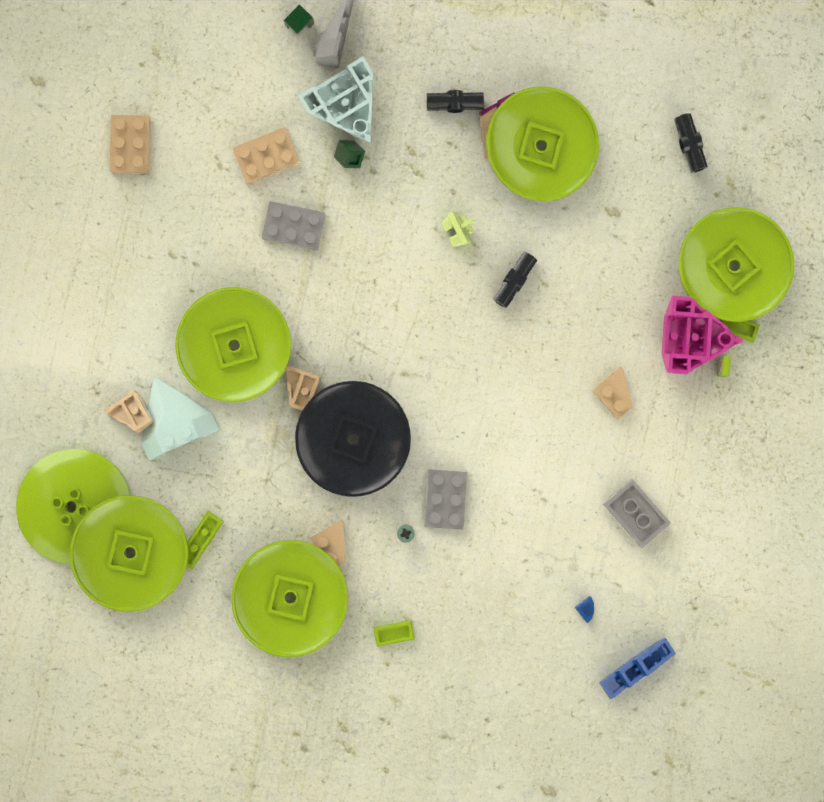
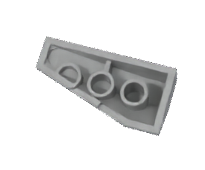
M354 0L342 1L319 39L318 45H315L313 56L317 64L339 68Z

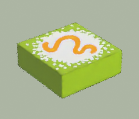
M722 356L719 358L717 377H727L729 375L730 357Z

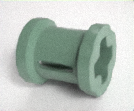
M407 524L400 526L397 532L399 540L405 543L412 541L415 535L412 526ZM406 528L407 531H411V533L409 534V538L407 539L405 536H401V534L403 533L402 529Z

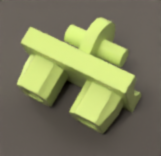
M457 212L447 214L448 217L441 224L445 231L455 229L457 234L449 238L452 246L458 247L471 244L472 240L469 234L474 232L471 225L475 223V220H468L466 215L461 216L460 219Z

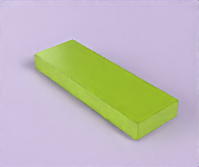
M210 511L206 512L187 541V567L191 570L195 567L224 523V520Z

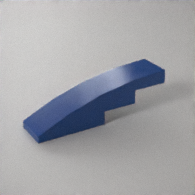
M662 638L600 681L599 684L609 699H613L626 688L632 687L644 676H649L676 653L667 639Z

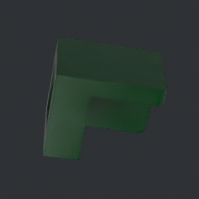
M300 4L283 20L285 26L288 29L291 28L296 34L305 26L310 29L314 24L313 17Z
M338 140L334 158L344 168H361L365 150L355 141Z

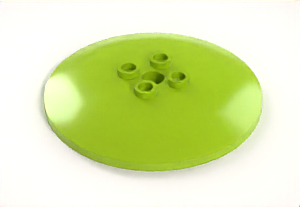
M530 87L511 95L498 107L488 126L486 151L493 172L507 189L528 200L549 202L571 195L589 179L599 155V136L591 114L574 96L552 87ZM538 141H542L545 144L544 151L537 149L536 143Z
M731 207L706 215L690 229L681 245L678 270L681 284L687 296L696 300L697 304L704 310H708L717 319L722 321L745 322L769 313L783 300L791 286L794 275V255L786 234L771 218L749 208ZM731 261L738 263L739 268L737 271L730 269L729 263Z
M241 287L216 289L197 299L183 315L176 333L175 349L177 361L189 383L204 395L224 402L251 400L270 390L285 372L291 353L289 327L278 307L262 294ZM233 340H237L240 343V347L236 351H232L229 347L230 342Z
M81 449L61 450L41 459L24 477L16 501L18 524L27 542L38 553L55 562L70 564L71 540L81 519L93 507L105 500L131 495L130 489L120 470L100 454ZM70 501L75 502L77 506L74 512H70L67 509V504Z
M136 495L113 497L93 507L77 525L70 545L71 569L83 592L99 605L121 612L141 611L161 603L173 593L181 582L188 562V543L178 519L162 504ZM126 548H134L136 555L134 557L126 556Z
M299 540L273 542L255 551L239 569L232 588L231 602L233 615L243 635L260 650L280 657L304 656L322 648L340 629L348 606L346 580L335 560L321 548ZM288 592H293L296 595L295 602L289 603L286 601L285 596Z

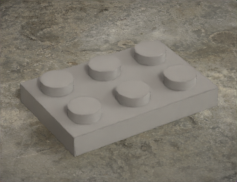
M269 201L262 239L318 251L326 213Z
M429 469L425 527L463 530L467 472Z
M633 479L603 504L640 548L647 545L671 523Z

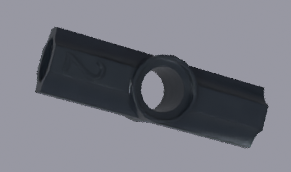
M449 90L446 93H427V111L461 113L464 110H484V92L463 93L461 90Z
M691 113L676 117L674 121L680 137V149L686 155L691 173L707 169L708 165L702 150V137L696 131Z
M524 251L514 268H511L493 301L507 308L515 294L520 291L526 282L528 274L538 260Z

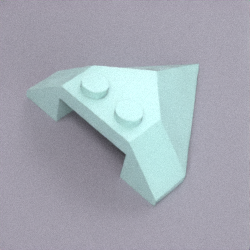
M362 56L330 79L298 95V98L308 114L371 143L373 72Z
M154 376L148 405V412L154 423L144 429L142 446L149 461L195 439L203 438L220 430L212 412Z

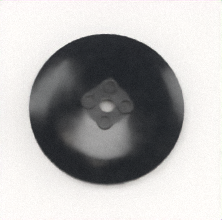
M361 381L336 383L318 392L302 410L295 431L297 456L307 475L323 489L347 497L369 495L390 484L403 469L411 445L409 422L400 404L382 388ZM352 433L359 436L358 443L354 445L348 442V436Z

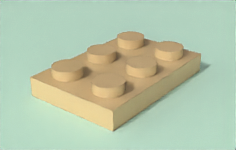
M111 115L110 172L149 174L150 116Z
M285 127L233 147L247 184L300 164Z

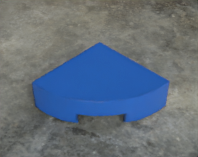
M588 596L575 607L586 623L592 619L594 613V602L591 596Z

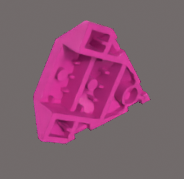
M674 295L671 297L664 315L661 352L667 373L688 374L695 368L744 341L739 336L733 334L726 325L708 310H704L698 305L697 301L692 297Z

